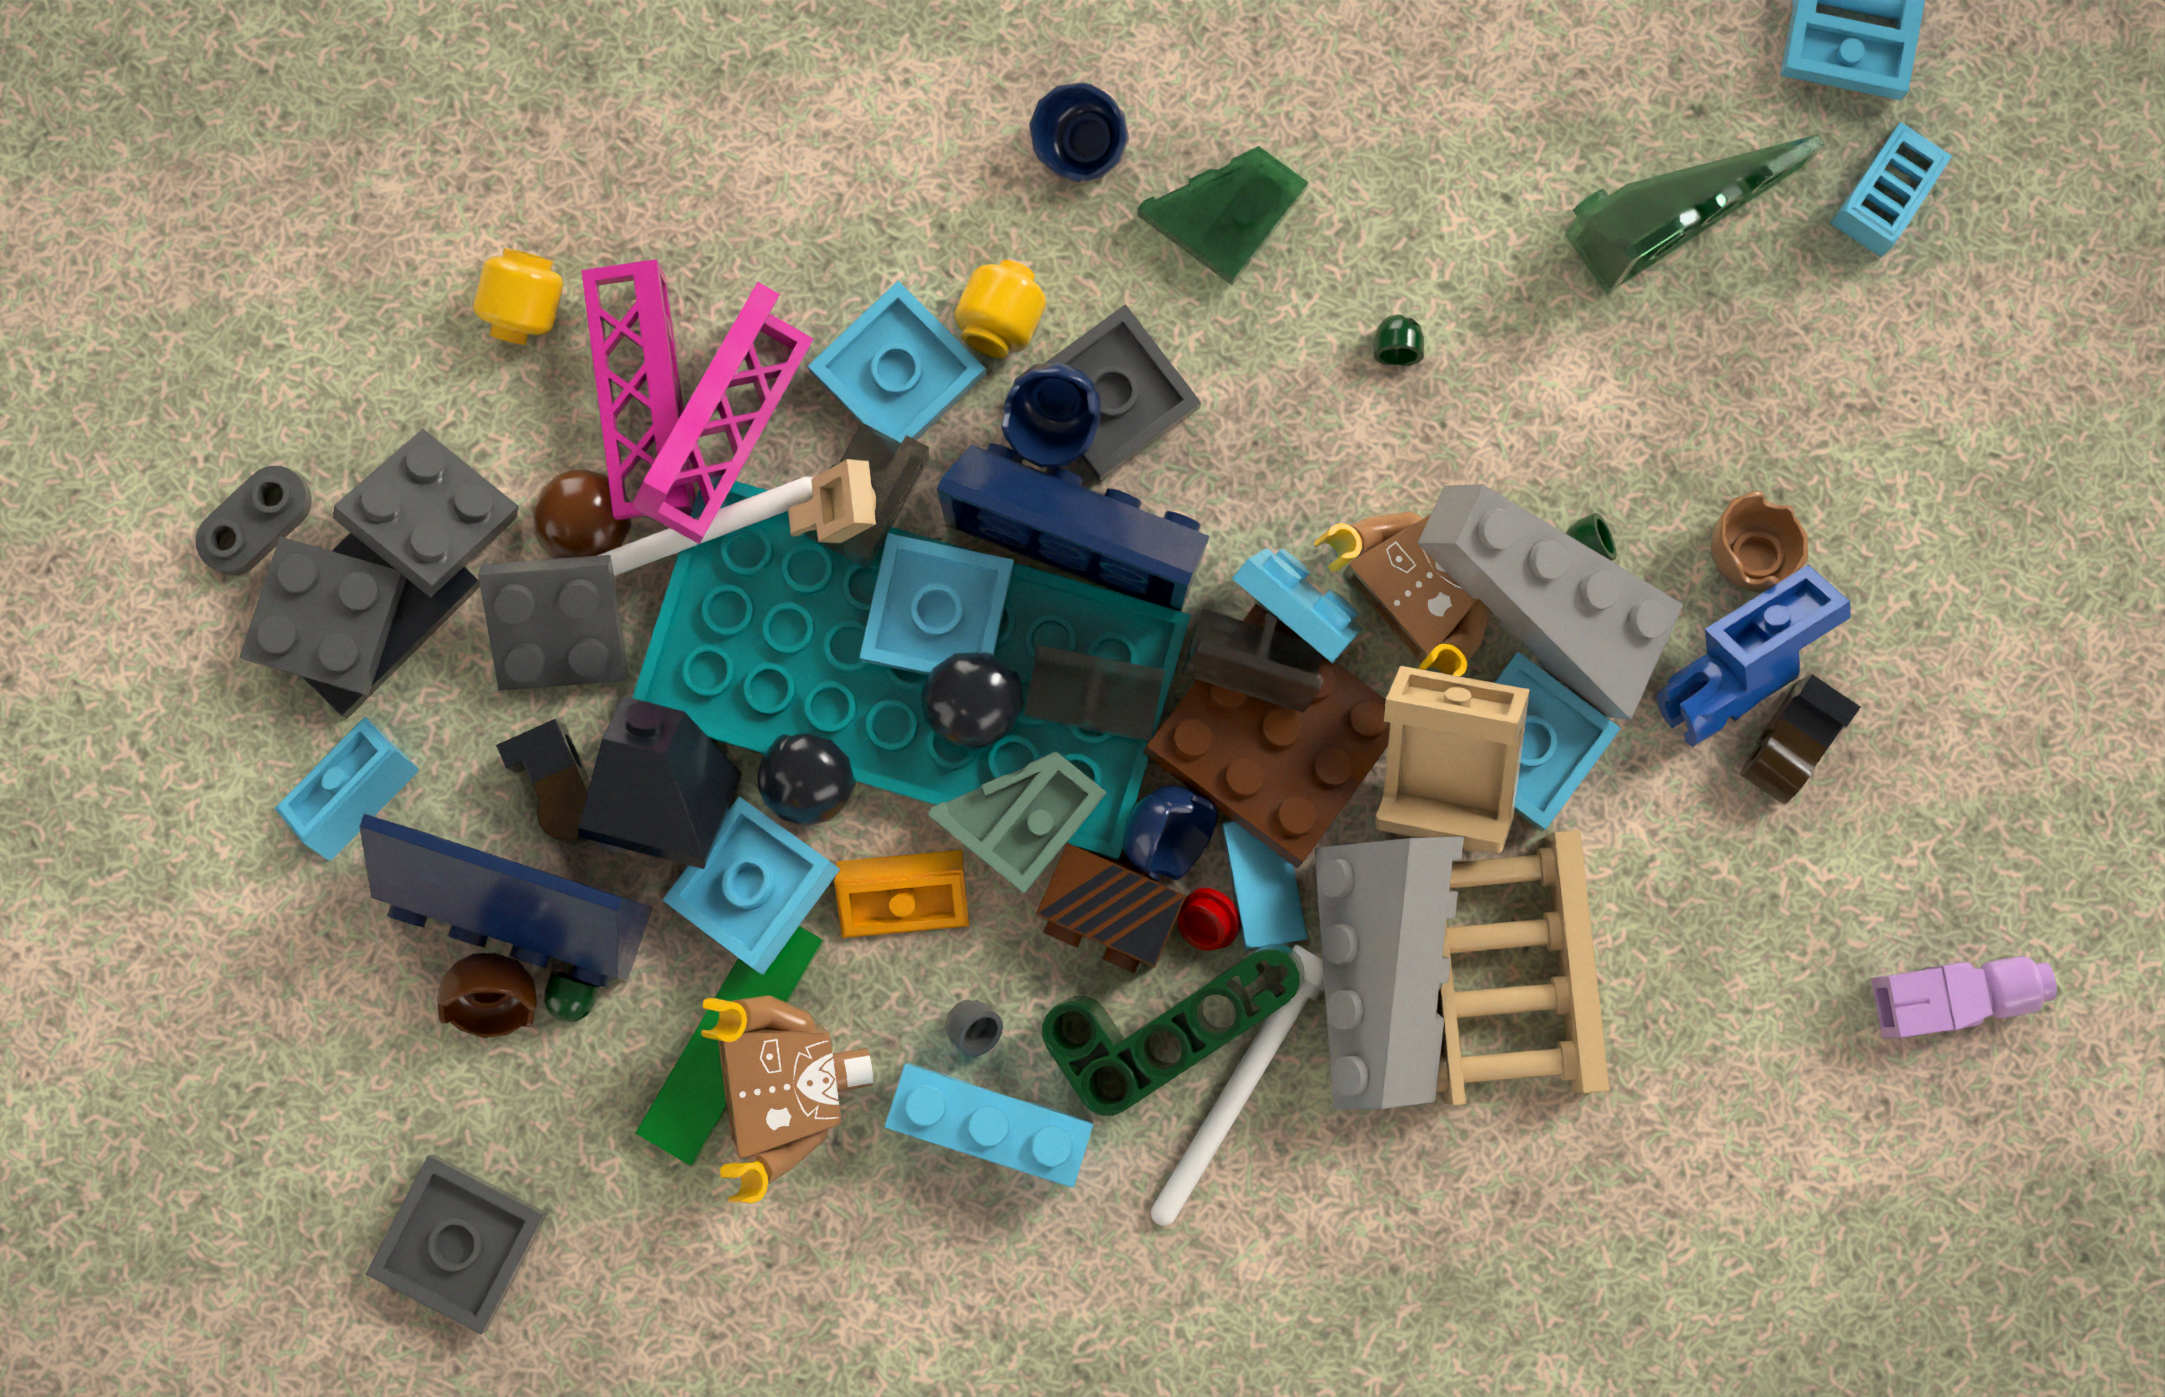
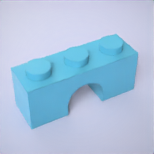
M906 1063L884 1128L1074 1188L1093 1128V1121L1037 1103L1003 1095L976 1086L968 1081Z

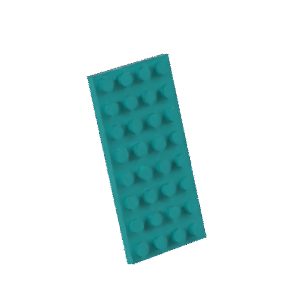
M722 476L710 479L714 491ZM735 481L720 509L768 490ZM700 488L690 516L694 519L700 517L706 507ZM788 511L678 553L632 698L685 711L710 739L762 755L765 754L770 745L781 734L793 736L795 734L810 733L830 739L849 757L856 783L934 806L942 802L951 801L980 788L982 784L1000 776L1011 774L1026 767L1031 762L1058 752L1107 792L1106 796L1067 843L1088 852L1119 860L1124 841L1126 820L1135 806L1149 759L1142 752L1156 734L1191 614L1014 563L994 657L1008 669L1018 673L1022 682L1024 706L1013 730L993 746L968 750L946 743L930 728L924 719V711L921 709V694L929 677L928 675L862 662L859 657L887 533L965 550L970 549L876 522V525L842 543L818 542L817 530L807 531L799 536H791Z

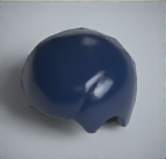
M1083 82L1059 85L1038 101L1029 123L1033 150L1037 158L1059 176L1074 182H1089L1103 178L1121 163L1129 141L1123 110L1106 92L1092 84Z
M1061 362L1035 364L1014 380L1013 386L1006 396L1004 416L1001 424L1003 436L1018 457L1040 468L1065 467L1084 455L1093 443L1100 421L1101 403L1099 393L1095 391L1092 380L1081 370Z
M1165 786L1149 793L1135 805L1126 820L1123 850L1133 869L1155 882H1158L1161 878L1156 874L1173 880L1182 878L1197 862L1211 840L1217 823V807L1210 800L1181 786Z

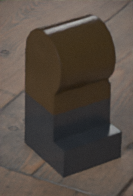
M1813 674L1797 681L1756 743L1758 745L1744 764L1740 776L1785 805L1807 782L1824 753L1839 732L1849 725L1861 706Z
M553 719L497 744L496 747L506 769L515 773L527 771L540 800L537 817L539 825L544 832L564 843L578 844L588 841V839L578 837V827L590 780L566 725L557 719Z

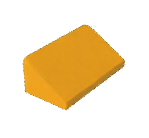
M962 850L836 862V866L840 868V871L835 876L834 882L842 938L969 926Z

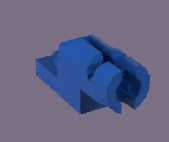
M1806 565L1705 628L1707 654L1675 673L1669 679L1668 684L1657 692V703L1663 718L1671 728L1686 721L1688 731L1684 733V739L1692 747L1721 731L1729 717L1735 722L1759 702L1798 678L1800 673L1799 650L1850 619V601L1810 565Z

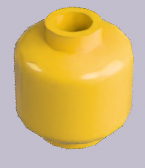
M504 248L502 256L490 257L484 262L473 304V311L481 320L491 324L490 336L507 342L526 345L529 334L545 335L552 330L564 287L562 277L552 271L554 261L527 252Z
M1002 260L1000 265H981L973 271L954 312L956 324L962 330L961 339L965 344L981 354L994 358H1005L1008 353L1020 352L1030 344L1046 308L1045 294L1034 282L1035 274L1031 269L1013 260Z

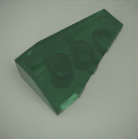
M1817 134L1631 182L1610 195L1602 188L1585 198L1573 209L1577 217L1573 220L1565 236L1608 295L1809 164L1825 143Z

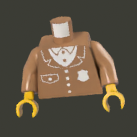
M1408 511L1371 516L1351 525L1338 523L1314 541L1315 547L1325 543L1336 550L1338 558L1327 566L1331 572H1337L1349 563L1343 575L1420 663L1418 669L1427 670L1429 667L1440 670L1443 674L1459 677L1465 673L1467 662L1481 646L1491 610L1480 599H1473L1417 544L1430 515L1422 518L1418 514Z
M773 996L739 999L732 1002L709 997L703 1001L702 1007L719 1011V1021L712 1030H701V1035L718 1040L731 1144L739 1158L749 1157L746 1162L724 1164L720 1168L721 1178L741 1177V1187L738 1193L728 1198L730 1203H755L764 1197L768 1184L798 1165L826 1140L829 1128L841 1123L838 1092L873 1086L871 1059L867 1048L832 1053L829 1032L822 1025L815 1024L809 1012Z

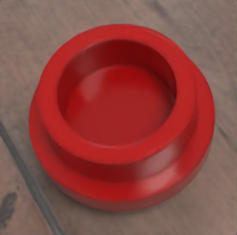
M1198 888L1189 893L1185 898L1178 917V927L1183 938L1191 946L1202 951H1212L1227 947L1236 939L1241 930V920L1238 909L1226 895L1215 889Z

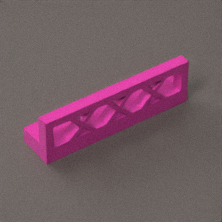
M657 259L581 270L613 517L616 520L647 516L631 507L633 501L627 502L624 480L640 459L650 466L653 465L655 459L647 454L646 451L655 441L658 456L684 411L667 280ZM634 281L636 302L619 322L602 309L599 285ZM638 318L641 337L630 330ZM603 321L614 328L607 339L605 337ZM624 336L643 349L645 361L629 383L610 370L608 360L609 355ZM646 379L649 398L638 391ZM611 382L623 390L615 401ZM632 397L651 410L653 421L652 426L637 445L618 432L616 418ZM620 444L631 451L623 463ZM689 458L687 459L681 472L692 470ZM694 482L672 487L664 502L691 516L696 500Z
M760 282L756 283L643 480L631 507L698 544L704 538L813 341L812 337L770 314L780 294ZM760 331L793 350L786 363L761 367L753 345ZM745 359L748 370L737 372ZM777 378L772 389L769 390L766 380ZM753 383L761 404L760 410L758 412L733 416L725 392L730 387ZM717 408L721 419L710 421ZM750 426L742 441L738 429ZM726 432L734 455L733 459L729 462L705 466L697 443L699 438ZM689 458L693 469L681 472ZM723 476L714 491L710 479ZM698 482L706 505L699 520L664 502L672 487Z

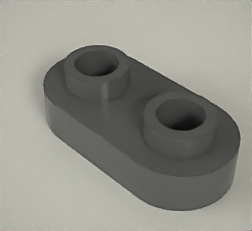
M267 466L256 471L206 517L199 526L196 534V549L202 561L216 571L227 575L243 574L254 568L277 546L279 536L286 538L305 520L312 503L309 486L302 477L283 466ZM273 487H281L283 490L281 501L275 506H267L265 503L267 492ZM228 530H234L236 534L235 544L228 550H221L219 548L220 536Z

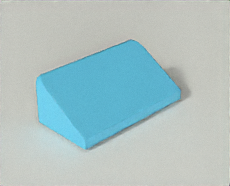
M364 717L274 809L303 844L331 861L360 832L359 826L363 815L375 816L413 778L419 769L369 719Z
M1234 821L1223 822L1221 830L1235 905L1240 914V932L1244 951L1261 948L1268 944H1285L1307 940L1294 866Z

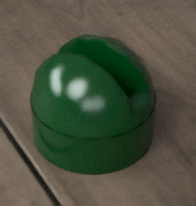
M1397 314L1385 318L1380 323L1374 337V359L1384 365L1410 366L1423 360L1424 336L1421 326L1414 319L1405 318L1403 315Z
M1594 513L1577 520L1565 532V534L1610 561L1616 559L1617 553L1612 534L1599 513Z
M551 971L544 992V1004L549 1014L557 1020L576 1022L585 1018L595 1005L601 986L573 978L566 973Z

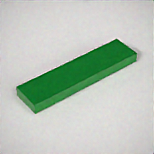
M799 926L763 975L738 958L715 998L732 1002L739 999L770 995L789 1003L825 940ZM709 1009L706 1011L635 1132L638 1136L690 1166L695 1164L727 1109L718 1040L701 1035V1030H712L719 1021V1011Z

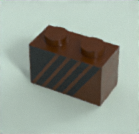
M1067 843L1038 907L1036 917L1047 921L1043 930L1044 934L1075 948L1079 947L1082 938L1088 939L1106 947L1102 960L1137 975L1141 964L1152 969L1155 968L1186 895Z

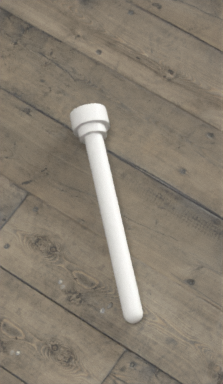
M802 477L719 509L701 543L786 512L795 505L809 501L813 498L811 484L813 477ZM668 528L600 555H611L614 576L699 544Z
M1295 945L1293 948L1301 957L1304 965V981L1300 990L1286 1005L1265 1019L1151 1209V1217L1156 1224L1168 1226L1174 1222L1309 998L1315 1001L1321 990L1325 992L1323 960L1302 947Z

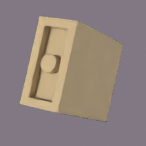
M1400 666L1385 702L1384 722L1390 723L1384 794L1376 814L1375 828L1381 831L1396 833L1403 838L1464 836L1463 849L1501 853L1514 817L1530 689Z

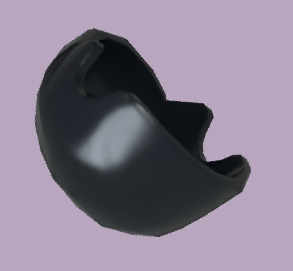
M978 652L954 653L933 667L921 694V709L924 711V719L930 728L946 743L968 750L990 747L1004 738L1013 730L1024 706L1022 682L1018 673L1008 669L988 652L980 654Z
M810 733L795 734L793 736L781 734L762 756L757 774L758 790L765 805L780 819L801 826L828 822L836 817L849 802L856 786L849 757L832 740Z

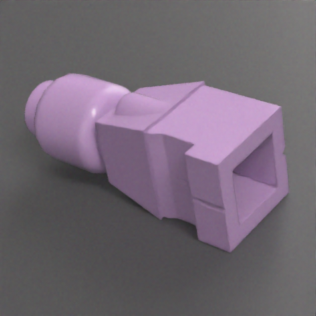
M2025 956L1988 961L1980 969L1973 968L1969 962H1960L1871 978L1882 1038H1904L1941 1031H1957L1961 1028L1978 1026L1982 1024L1984 1018L1990 1015L1997 1019L2033 1014L2042 1008L2044 1002L2054 1000L2057 994L2056 979L2050 965L2047 962L2035 964L2032 959Z

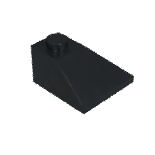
M622 696L601 740L578 827V837L705 869L738 790L742 773L685 711Z

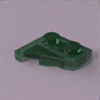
M1257 146L1232 158L1228 165L1220 169H1209L1188 179L1187 185L1155 199L1152 196L1144 200L1137 208V216L1233 286L1307 190L1309 182L1260 146Z

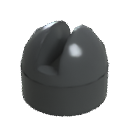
M963 1000L956 1003L947 1013L945 1028L951 1042L963 1054L969 1057H977L990 1051L999 1041L1003 1030V1022L1001 1017L987 1004L978 1000Z

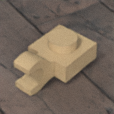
M846 459L812 478L813 498L788 510L791 536H799L807 531L817 530L818 542L842 543L876 525V495L871 485L869 461Z

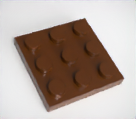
M1255 604L1153 736L1142 753L1191 790L1213 802L1219 811L1298 869L1388 747L1390 723L1384 722L1386 699L1335 661L1331 663L1296 632L1258 604Z

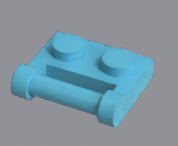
M1792 0L1793 8L1780 76L1902 100L1909 91L1925 0ZM1817 4L1894 19L1895 29L1817 13L1816 7Z

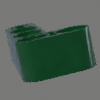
M1268 944L1263 946L1125 1038L1105 1008L1097 1000L1088 996H1073L1056 1005L1046 1015L1042 1024V1038L1046 1048L1083 1104L1090 1111L1101 1116H1114L1124 1112L1286 1005L1298 993L1303 984L1304 965L1301 957L1286 945ZM1266 960L1272 967L1283 963L1289 972L1282 980L1285 990L1280 991L1275 984H1271L1257 992L1251 1001L1260 1008L1254 1011L1248 994L1243 988L1254 982L1264 972L1265 969L1261 961ZM1239 976L1242 987L1232 978ZM1210 995H1222L1228 998L1236 1010L1234 1024L1226 1028H1218L1211 1025L1203 1014L1205 998ZM1065 1012H1078L1088 1020L1091 1027V1035L1087 1043L1076 1044L1064 1036L1061 1029V1020ZM1167 1031L1179 1040L1181 1056L1178 1061L1164 1063L1152 1054L1150 1049L1152 1033ZM1104 1066L1114 1067L1123 1073L1127 1081L1125 1096L1111 1098L1099 1089L1097 1084L1099 1068Z

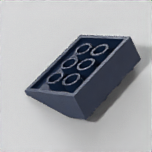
M989 443L987 450L971 444L942 476L937 492L946 526L1129 597L1182 612L1210 537L1199 532L1201 524L1194 519L1172 511H1166L1163 518L1140 509L1142 502L1130 494L1107 488L1104 495L1081 487L1083 479L1078 475L1059 467H1047L1046 472H1042L1022 464L1023 459L1018 457L1014 450L995 443Z
M363 815L359 828L370 894L373 899L391 904L387 913L388 917L422 928L425 927L428 917L452 924L448 933L449 937L483 948L486 947L489 937L513 944L509 954L510 957L546 968L550 957L574 964L570 974L571 977L607 988L611 977L622 980L629 979L653 909L652 906L371 815Z

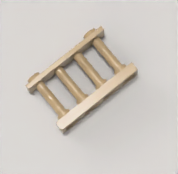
M1580 830L1554 832L1544 836L1545 848H1537L1536 855L1452 862L1450 888L1539 881L1541 887H1550L1552 912H1544L1543 919L1449 928H1447L1446 919L1442 956L1451 958L1450 953L1546 945L1548 951L1557 950L1559 976L1551 977L1550 984L1454 992L1450 962L1449 981L1443 984L1438 992L1436 1013L1444 1018L1436 1092H1443L1445 1104H1466L1464 1083L1559 1074L1563 1081L1571 1080L1572 1092L1593 1093L1610 1091ZM1552 1009L1556 1016L1564 1015L1566 1041L1558 1042L1556 1049L1461 1057L1457 1018Z

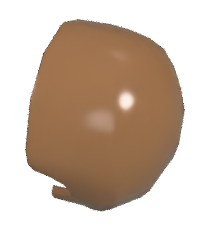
M1752 491L1732 499L1712 529L1710 554L1717 570L1728 581L1748 591L1763 593L1804 567L1808 560V534L1797 517H1795L1792 506L1771 503L1765 500L1762 491Z

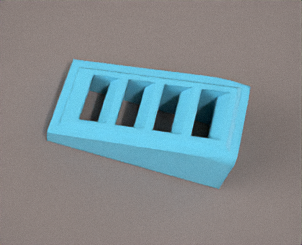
M1900 122L1835 214L1830 224L1879 257L1884 256L1901 236L1952 156ZM1901 143L1931 162L1926 171L1896 152ZM1890 163L1918 183L1914 189L1886 171L1885 167L1887 164ZM1876 181L1904 198L1905 202L1903 205H1899L1873 186ZM1866 198L1893 216L1892 221L1888 223L1861 205Z

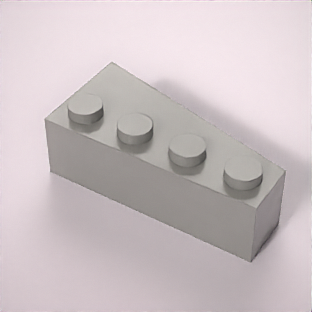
M1483 484L1444 486L1417 544L1473 599H1480L1499 618L1496 622L1512 638H1519L1540 659L1538 664L1557 681H1562L1574 694L1605 717L1631 720L1683 604Z
M1464 836L1406 838L1314 848L1334 1109H1386L1432 1103L1436 1100L1444 1018L1436 1013L1438 992L1442 985L1449 981L1451 958L1442 956L1446 919H1455L1458 892L1449 890L1453 860H1462Z

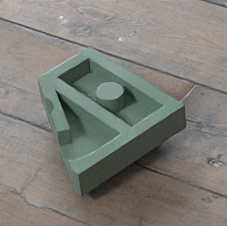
M1054 752L1029 763L1020 770L982 784L980 788L951 801L933 806L927 815L1025 895L1106 796L1107 792L1058 752Z

